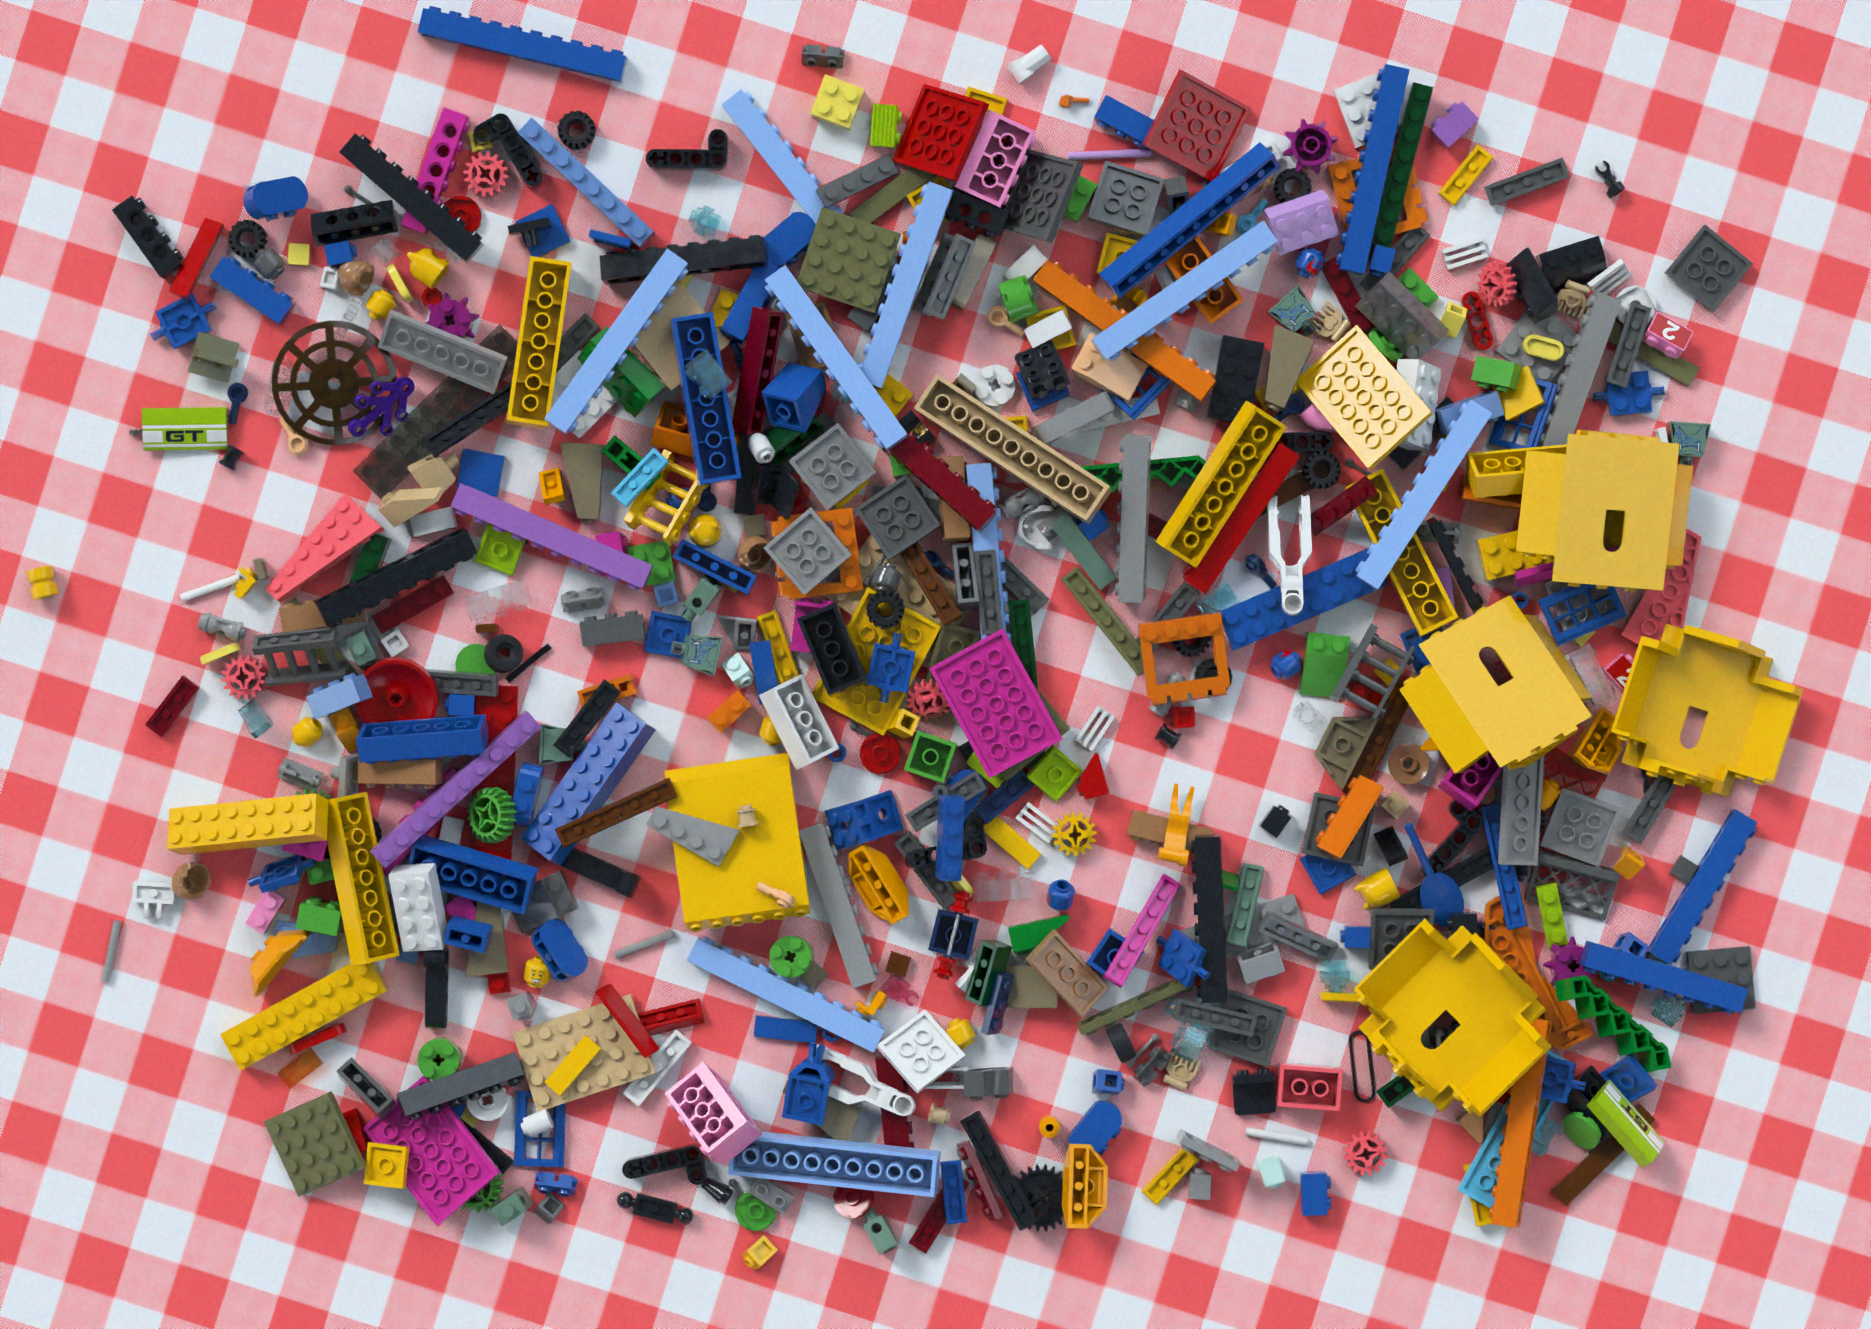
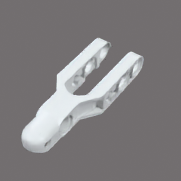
M1309 495L1298 496L1300 559L1293 566L1285 565V561L1281 557L1280 530H1278V496H1273L1267 504L1269 559L1280 571L1282 609L1291 616L1299 614L1303 608L1302 569L1312 553Z
M825 1047L824 1060L840 1064V1067L863 1076L866 1082L870 1084L869 1091L865 1095L859 1096L831 1083L830 1097L853 1105L870 1102L901 1116H908L914 1112L916 1107L914 1099L893 1087L879 1082L869 1065Z

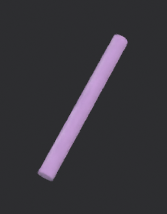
M1149 148L1068 152V160L1072 161L1152 156L1151 149Z

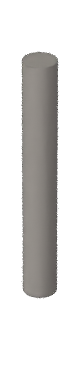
M119 920L113 921L101 979L103 982H110L122 923Z
M671 929L614 951L615 957L618 959L674 938V932Z

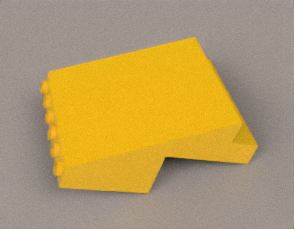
M788 753L665 771V779L670 777L678 797L667 801L668 810L740 830L719 867L673 841L684 924L687 932H700L703 929L709 928L720 929L723 926L729 925L741 926L744 923H762L765 920H782L785 917H803L806 914H811L803 845L798 827L791 763ZM752 804V808H757L755 816L756 822L758 821L759 825L738 828L740 823L736 811L740 810L739 806ZM761 881L773 889L777 888L789 893L795 898L793 908L788 907L784 909L776 903L778 901L776 898L756 889L758 883Z

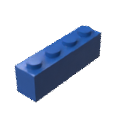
M223 256L209 277L276 323L282 325L295 306L291 302L293 298L283 291L279 294L273 290L276 286L269 281L264 280V282L258 280L256 278L258 274L247 268L245 271L239 267L241 263L232 256L229 259Z
M769 262V266L753 269L720 329L722 335L731 340H737L740 345H742L744 340L747 341L752 307H762L764 304H769L772 297L764 288L767 285L765 279L779 270V267Z
M681 539L673 558L747 595L750 594L758 576L684 539Z
M939 794L935 878L940 881H961L965 798L961 795Z

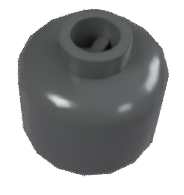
M261 249L254 256L256 258L254 268L265 279L272 278L274 280L285 270V261L274 249L266 251Z
M884 563V565L876 567L871 584L875 591L887 589V591L894 590L896 592L900 583L901 573L896 569L895 565Z

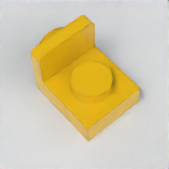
M240 567L238 569L247 578L246 580L241 579L234 587L236 591L233 594L239 599H244L259 581L256 578L257 574L249 567L246 569Z
M763 1235L742 1254V1257L748 1267L756 1270L777 1249Z

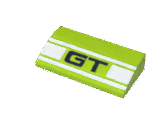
M142 408L144 451L227 450V408Z
M1609 1079L1586 1106L1639 1166L1643 1168L1653 1162L1665 1141Z

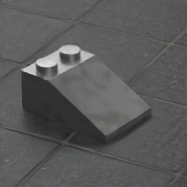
M560 870L536 881L531 905L526 913L523 915L513 912V915L521 932L524 933L544 924L548 920H554L576 910L579 906L563 871Z

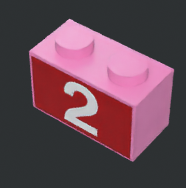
M1656 312L1644 331L1642 341L1646 342L1648 346L1662 351L1666 356L1677 360L1684 352L1693 331Z
M1620 653L1602 671L1623 693L1634 659L1629 654L1624 655Z
M278 890L263 893L245 924L262 934L267 933L288 897Z

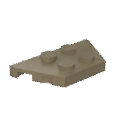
M1372 717L1331 718L1314 755L1340 789L1343 790L1378 718L1374 723L1370 721Z

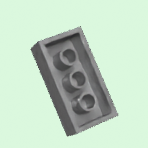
M1390 272L1375 284L1355 305L1409 359H1421L1449 330Z

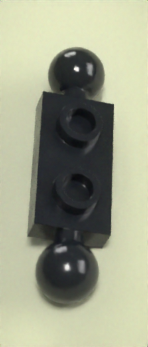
M622 1192L617 1197L619 1207L626 1209L632 1206L634 1207L632 1214L673 1224L675 1217L680 1223L689 1224L694 1217L691 1209L682 1208L677 1210L678 1203L639 1192L636 1199L628 1192Z

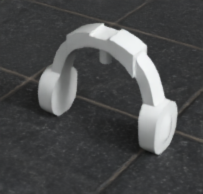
M1038 505L1037 508L1021 515L1018 521V533L1020 538L1028 544L1035 546V549L1052 550V544L1033 542L1025 536L1023 528H1029V525H1024V521L1030 514L1045 511L1054 512V506Z

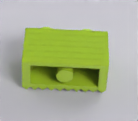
M873 104L870 147L895 149L896 144H900L901 132H897V123H901L902 111H898V105Z

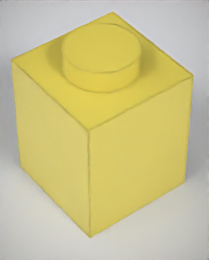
M1448 301L1440 318V321L1449 329L1444 336L1457 337L1466 318L1467 308Z

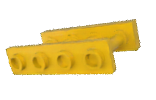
M664 449L661 455L670 463L660 472L662 476L649 491L644 489L634 500L623 520L629 528L635 531L638 525L642 524L664 534L662 539L667 545L671 546L679 538L680 530L688 522L693 507L699 503L700 495L704 488L706 489L709 485L698 486L696 473L676 464L673 454ZM673 471L694 481L689 492L666 482L665 479L669 472ZM663 489L683 498L684 500L679 509L655 499L658 491ZM654 507L674 518L670 525L666 527L645 517L648 508Z

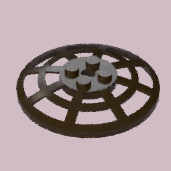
M328 320L304 327L284 344L274 363L272 393L279 413L294 431L316 443L344 445L364 439L380 427L383 413L373 421L374 424L361 437L343 438L342 426H347L351 420L361 419L372 411L370 408L373 405H368L364 409H360L355 405L354 400L359 386H369L373 381L395 383L397 374L391 354L386 350L378 348L380 340L373 333L354 323ZM334 327L353 330L362 334L367 339L359 348L349 342L334 340ZM325 328L326 341L316 343L304 352L294 344L307 333ZM373 344L384 356L390 375L377 376L374 364L366 354ZM327 347V359L319 364H316L308 357L316 350ZM335 347L351 350L354 352V355L348 362L337 359ZM289 350L298 359L293 366L290 383H278L279 368L285 354ZM360 359L367 365L371 377H358L354 366ZM302 363L312 371L309 382H296ZM337 378L340 381V387L335 390L331 389L328 386L329 379ZM310 390L314 401L307 409L300 401L297 391ZM291 391L292 398L302 413L295 423L284 410L279 392ZM371 391L370 397H376L377 395ZM350 403L360 411L351 418L341 420L340 408ZM320 406L332 409L333 421L321 419L313 414ZM309 419L322 426L334 427L335 439L317 437L306 432L302 427Z

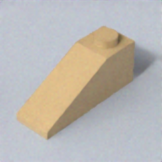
M436 487L400 489L393 494L389 492L381 499L382 504L378 510L395 528L438 502L444 489Z

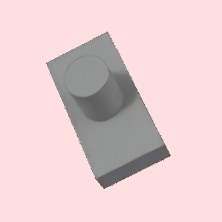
M356 754L340 757V767L334 766L330 771V776L339 780L338 797L358 793L359 756Z

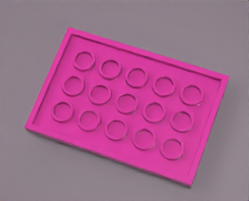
M1003 628L929 668L989 778L1063 739Z
M422 1076L408 1089L428 1083L430 1079ZM396 1099L394 1101L397 1107L382 1121L376 1116L362 1129L372 1142L410 1147L406 1186L436 1226H440L497 1177L501 1171L450 1106L443 1108L438 1114L431 1115L429 1113L423 1115V1118L418 1121L411 1122L409 1120L405 1122Z

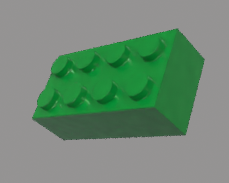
M607 326L589 341L577 357L582 366L609 330ZM628 349L625 352L627 357L621 365L617 363L613 369L615 374L609 382L605 380L602 385L635 418L654 401L665 386Z

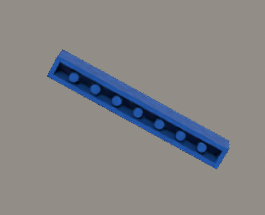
M1736 809L1730 811L1699 862V867L1689 883L1685 885L1649 944L1647 952L1669 965L1678 960L1681 955L1679 950L1683 944L1686 945L1691 939L1692 934L1690 932L1693 927H1697L1702 921L1703 916L1701 914L1704 909H1708L1713 903V894L1722 888L1725 882L1723 880L1726 873L1730 874L1735 866L1734 860L1737 855L1741 856L1746 848L1744 844L1748 837L1752 838L1757 830V827H1755L1756 821Z
M1587 940L1579 963L1585 966V971L1597 974V970L1605 972V977L1616 980L1617 976L1625 978V983L1635 986L1639 982L1644 984L1643 988L1651 991H1656V988L1664 990L1663 994L1671 997L1679 994L1683 996L1682 1000L1695 1003L1696 999L1703 1002L1702 1006L1714 1009L1716 1005L1722 1007V1012L1732 1015L1734 1011L1742 1012L1748 992L1747 988Z

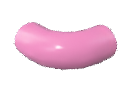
M1314 403L1310 404L1299 414L1301 419L1315 431L1328 434L1337 433Z

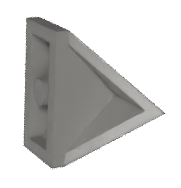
M717 615L733 644V649L750 651L749 643L755 642L758 620Z

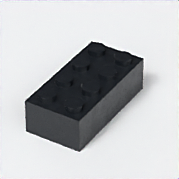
M1227 335L1222 336L1214 377L1217 384L1211 390L1206 415L1207 419L1232 423L1245 401L1253 404L1264 343Z
M836 602L797 618L828 696L834 697L870 681L839 605Z

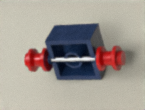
M963 890L953 893L956 901L955 905L950 906L949 909L955 912L938 908L928 947L930 951L944 954V956L937 955L940 964L939 968H934L933 971L937 973L936 977L949 980V976L954 977L951 968L953 964H957L958 960L952 959V956L969 960L979 918L963 914H970L967 905L968 902L973 901V897H970V892Z

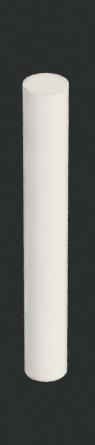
M240 574L180 594L181 600L185 602L236 584L241 580Z
M1246 1127L1245 1131L1246 1136L1307 1145L1308 1137L1249 1127Z

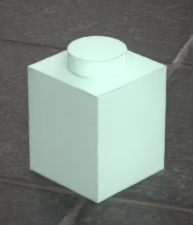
M1277 1155L1257 1161L1265 1188L1275 1189L1281 1187V1183L1285 1182V1178Z

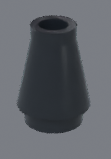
M709 1177L705 1179L701 1186L719 1204L725 1205L733 1194V1190L730 1189L729 1185L712 1180Z

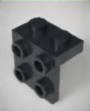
M1049 340L1035 348L1027 349L1015 355V361L1032 400L1043 398L1048 393L1062 390L1071 384L1053 341Z
M759 463L749 501L752 504H771L784 519H789L794 509L796 494L799 491V483L782 464Z
M1259 1068L1257 1072L1236 1070V1073L1232 1074L1234 1112L1236 1115L1263 1114L1276 1111L1274 1071H1270L1269 1068Z

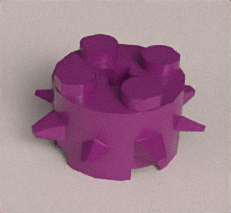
M1301 119L1300 128L1296 132H1285L1290 143L1289 148L1283 152V156H1290L1292 161L1296 163V172H1299L1302 168H1313L1316 174H1320V165L1325 161L1335 162L1336 158L1331 153L1332 144L1338 141V137H1330L1328 131L1325 130V121L1316 126V124H1307L1305 119ZM1307 142L1315 146L1312 151L1306 148Z
M444 293L443 301L436 305H427L431 313L426 324L463 339L466 337L474 339L475 335L471 331L473 327L472 322L480 317L479 314L471 313L467 308L469 298L465 297L458 302L452 300L448 293ZM455 316L453 319L455 324L447 326V318Z
M1574 937L1570 938L1568 944L1561 947L1555 944L1551 945L1554 954H1552L1550 961L1543 963V966L1549 968L1553 975L1550 983L1551 986H1555L1554 981L1584 975L1591 980L1593 973L1585 971V966L1579 964L1584 948L1576 944ZM1572 960H1574L1576 967L1571 971L1568 968V964H1571Z

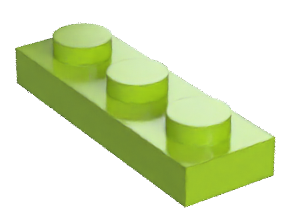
M1556 882L1535 886L1547 947L1550 948L1552 944L1557 946L1568 944Z

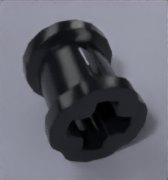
M227 444L226 447L228 449L223 459L219 460L218 463L236 471V464L240 456L244 455L245 452Z
M1163 723L1154 739L1163 741L1169 745L1170 749H1173L1182 734L1172 731L1167 727V724Z

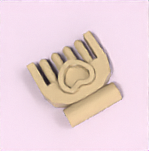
M1567 280L1565 284L1566 289H1562L1556 296L1559 303L1558 311L1561 310L1565 301L1562 312L1565 313L1567 308L1570 307L1567 312L1570 315L1573 308L1576 307L1572 316L1575 317L1577 315V319H1581L1587 303V299L1583 294L1588 295L1590 287Z
M1326 301L1325 305L1335 312L1333 313L1325 306H1322V309L1331 316L1319 311V314L1324 319L1318 315L1315 318L1323 323V326L1315 320H1312V323L1321 329V331L1317 329L1316 333L1323 337L1331 336V339L1337 343L1351 323L1345 319L1342 322L1341 312Z
M1172 1049V1052H1171V1055H1172V1057L1170 1058L1171 1061H1172L1173 1056H1174V1054H1175V1052H1176V1050H1174V1049ZM1177 1052L1173 1062L1171 1063L1170 1061L1166 1065L1169 1075L1165 1074L1163 1081L1184 1091L1187 1086L1186 1081H1191L1195 1077L1201 1062L1198 1061L1193 1072H1191L1196 1060H1192L1188 1069L1187 1066L1191 1058L1187 1057L1184 1064L1185 1054H1183L1179 1063L1176 1064L1180 1056V1052Z

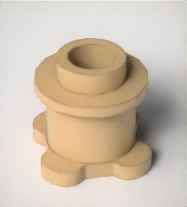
M752 804L739 806L740 810L736 811L740 823L738 828L759 825V822H756L755 816L757 808H752Z
M932 1103L927 1124L930 1125V1122L941 1124V1127H943L944 1123H949L951 1112L947 1111L948 1107L941 1108L934 1106L935 1103Z

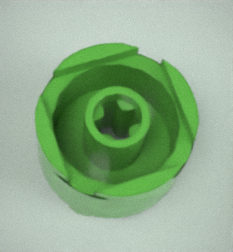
M1026 275L998 284L1011 323L1039 313Z
M799 936L782 937L770 949L771 966L783 977L794 978L804 975L809 971L814 961V950L811 944ZM789 952L796 954L794 962L788 959V956H790Z
M434 1038L420 1049L417 1060L418 1067L423 1076L431 1080L456 1073L462 1062L461 1050L449 1038ZM438 1054H440L441 1058H444L441 1064L435 1060Z

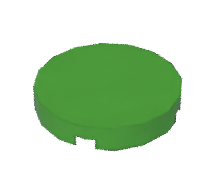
M1373 328L1368 334L1370 340L1382 354L1394 362H1398V359L1403 358L1404 354L1378 328Z
M468 645L457 655L455 662L456 671L495 674V671L485 661V645Z
M1581 1112L1569 1113L1563 1121V1129L1566 1135L1579 1147L1584 1149L1595 1148L1601 1141V1131L1592 1118L1582 1116L1583 1113Z
M748 1191L738 1198L735 1205L737 1220L745 1229L761 1231L768 1228L775 1219L776 1210Z

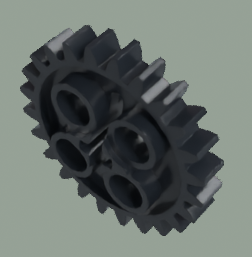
M1036 1164L1035 1170L1028 1166V1173L1021 1170L1022 1177L1016 1176L1023 1191H1030L1033 1194L1032 1199L1029 1200L1031 1204L1038 1199L1037 1194L1044 1195L1053 1186L1057 1187L1045 1196V1202L1039 1200L1033 1206L1034 1210L1042 1207L1046 1211L1044 1216L1038 1217L1040 1221L1033 1224L1036 1226V1231L1038 1232L1040 1226H1043L1045 1232H1047L1048 1225L1055 1229L1056 1222L1063 1225L1061 1220L1062 1217L1064 1218L1062 1201L1056 1205L1050 1201L1051 1197L1055 1194L1062 1197L1063 1178L1061 1175L1063 1171L1060 1170L1055 1173V1166L1047 1170V1164H1044L1043 1169H1040L1039 1165ZM1039 1179H1048L1049 1185L1046 1188H1040L1037 1184Z

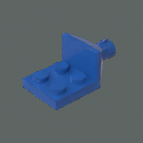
M810 1043L808 1046V1057L798 1063L789 1073L782 1118L823 1126L830 1084L835 1079L836 1074L827 1061H823L825 1046L820 1044L817 1047L816 1043Z

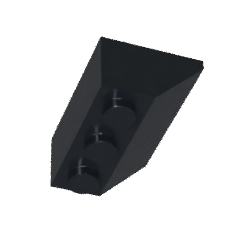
M1599 236L1536 256L1537 263L1555 294L1559 293L1562 289H1566L1565 284L1567 280L1585 285L1607 269L1605 254Z
M1527 247L1507 263L1506 268L1511 267L1510 273L1516 275L1513 281L1517 282V285L1514 286L1517 292L1514 294L1519 302L1523 301L1525 305L1524 312L1528 319L1532 318L1536 324L1557 313L1558 299L1531 250Z
M1590 1065L1574 1078V1080L1586 1082V1086L1578 1084V1086L1586 1087L1585 1091L1572 1088L1567 1104H1563L1570 1112L1583 1113L1582 1116L1592 1118L1601 1131L1600 1142L1612 1136V1134L1586 1105L1606 1081Z

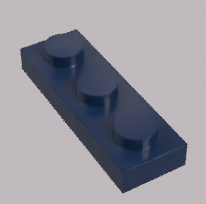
M1021 769L974 807L973 810L987 825L1030 790L1034 783L1026 777L1025 772Z
M1009 972L996 974L981 1033L985 1035L999 1034L1003 1025L1004 1012L1008 1006L1009 993L1013 987V974Z

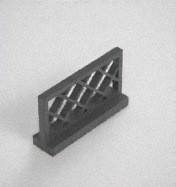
M1539 849L1538 866L1533 867L1525 899L1538 902L1537 896L1531 895L1533 887L1540 883L1544 885V881L1554 876L1559 885L1557 886L1558 890L1561 889L1566 897L1560 901L1562 909L1606 920L1620 874L1612 868L1601 865L1597 867L1578 859ZM1539 865L1547 866L1551 874L1541 879L1537 873ZM1562 871L1568 872L1572 879L1560 884L1556 875ZM1583 876L1588 877L1592 884L1580 889L1576 880ZM1603 881L1611 883L1609 891L1601 895L1596 885ZM1574 882L1579 891L1568 897L1563 887ZM1594 887L1599 896L1588 902L1583 893ZM1581 894L1586 904L1580 907L1573 906L1570 900ZM1602 900L1604 904L1603 912H1594L1590 905Z

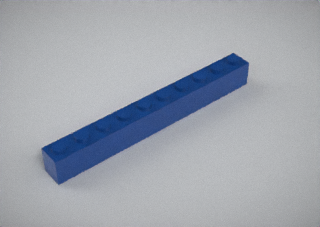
M429 6V9L423 8L417 31L419 35L622 83L628 59L623 55L624 52L615 49H612L611 52L603 51L604 47L591 44V47L583 46V42L577 40L566 42L562 41L563 37L551 35L550 38L544 37L542 32L531 30L530 33L523 32V28L514 25L506 28L502 27V23L490 20V23L481 22L482 18L470 16L468 19L461 17L462 14L455 11H449V14L441 12V8Z
M1385 64L1383 69L1379 68L1376 81H1380L1378 89H1374L1372 101L1375 102L1374 110L1370 109L1367 120L1371 122L1370 128L1365 130L1363 142H1366L1365 151L1361 150L1358 162L1362 163L1361 169L1356 171L1354 183H1357L1356 191L1351 192L1349 201L1353 205L1351 212L1347 211L1345 224H1348L1347 232L1342 233L1340 244H1343L1342 253L1338 252L1336 264L1339 265L1338 270L1358 275L1365 274L1410 69Z
M1261 142L1255 145L1101 271L1099 275L1106 286L1119 299L1278 170L1280 165L1274 154Z

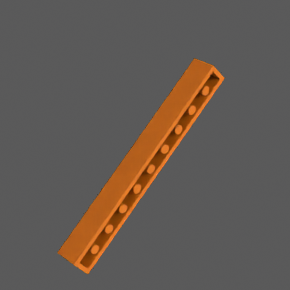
M1047 260L1033 278L1036 285L1102 332L1129 314L1122 308L1119 311L1114 308V303L1104 296L1102 299L1096 295L1098 291L1087 284L1085 287L1079 283L1081 279L1072 272L1069 275L1063 271L1064 267L1055 260L1052 263ZM1157 333L1151 334L1147 338L1143 335L1137 339L1139 343L1128 351L1196 400L1203 403L1217 384L1213 373L1207 369L1204 371L1197 367L1198 363L1189 356L1185 359L1180 355L1181 351L1172 344L1170 347L1164 344L1163 341L1165 339Z
M1537 1018L1532 1025L1549 1043L1552 1020ZM1548 1051L1509 1088L1511 1100L1506 1105L1505 1114L1508 1115V1119L1502 1129V1135L1505 1138L1504 1144H1501L1499 1149V1156L1502 1157L1500 1165L1498 1164L1496 1168L1498 1182L1494 1186L1492 1193L1495 1201L1494 1206H1491L1489 1218H1492L1491 1224L1511 1228L1520 1227Z

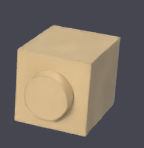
M1392 789L1379 805L1394 819H1397L1410 803L1396 790Z

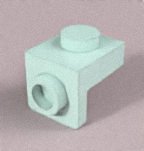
M736 653L721 664L739 690L749 686L755 680L754 674L739 653Z

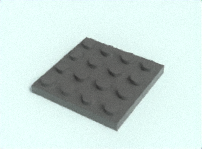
M1027 149L1025 155L1028 156L1023 168H1018L1016 174L1019 177L1015 186L1010 188L1008 193L1010 197L1002 208L1010 212L1004 230L1052 243L1073 194L1083 164Z

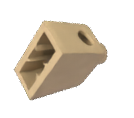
M454 453L445 460L440 455L434 458L431 454L409 465L407 468L421 488L442 487L445 492L456 481V477L451 470L461 463Z

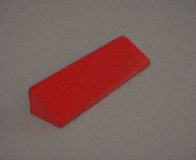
M208 218L204 219L169 292L189 300L224 229L223 223Z
M607 984L595 991L644 1058H649L659 1051L658 1045L612 984Z
M699 998L638 1013L641 1024L650 1036L705 1023Z

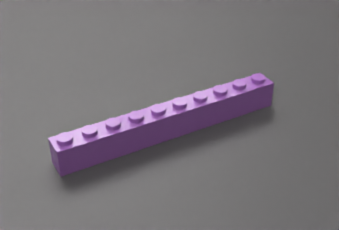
M460 483L451 507L456 508L454 512L466 517L467 514L474 516V521L480 524L491 523L494 525V530L502 533L507 530L513 533L512 537L520 541H524V538L532 541L531 545L541 550L543 547L551 549L550 553L562 558V555L570 557L569 562L579 566L584 563L589 566L588 570L600 574L601 571L609 574L607 578L618 583L620 579L628 582L627 587L637 591L639 587L645 589L654 565L462 483Z
M524 711L486 745L484 753L474 756L369 852L386 868L541 728L539 723L528 711Z

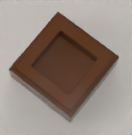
M497 624L475 625L476 633L499 632Z
M891 951L885 971L905 977L911 957Z

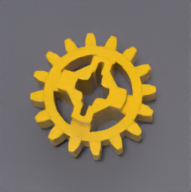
M1071 811L1070 816L1063 813L1064 819L1057 818L1058 826H1052L1056 832L1052 833L1051 836L1057 838L1053 844H1060L1058 850L1061 852L1065 849L1067 856H1069L1070 852H1073V855L1077 857L1078 851L1084 855L1085 848L1092 849L1089 845L1090 842H1096L1092 835L1097 834V831L1091 829L1095 824L1093 822L1088 823L1090 820L1089 816L1083 819L1082 812H1079L1077 816L1074 811ZM1078 821L1084 823L1087 829L1080 828ZM1067 822H1069V825L1064 830H1061L1062 827ZM1075 827V830L1079 832V834H1076L1073 840V837L1069 835V833H1073V829ZM1083 838H1086L1085 842H1084L1083 844L1079 845V843L1081 842V840H1082ZM1061 839H1068L1071 847L1065 845Z

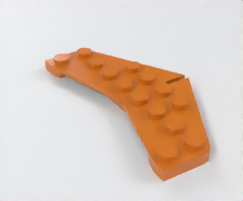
M1521 891V896H1522V900H1523L1524 910H1525V914H1526V908H1525L1526 905H1525L1524 895H1523V893H1522V891ZM1500 895L1489 900L1484 910L1483 940L1538 995L1536 999L1546 1009L1538 1018L1552 1020L1549 1044L1559 1050H1565L1593 1036L1594 1033L1590 1025L1584 1019H1578L1576 1010L1567 1001L1558 1002L1556 989L1538 971L1529 924L1525 927L1507 930ZM1495 925V930H1489V926Z

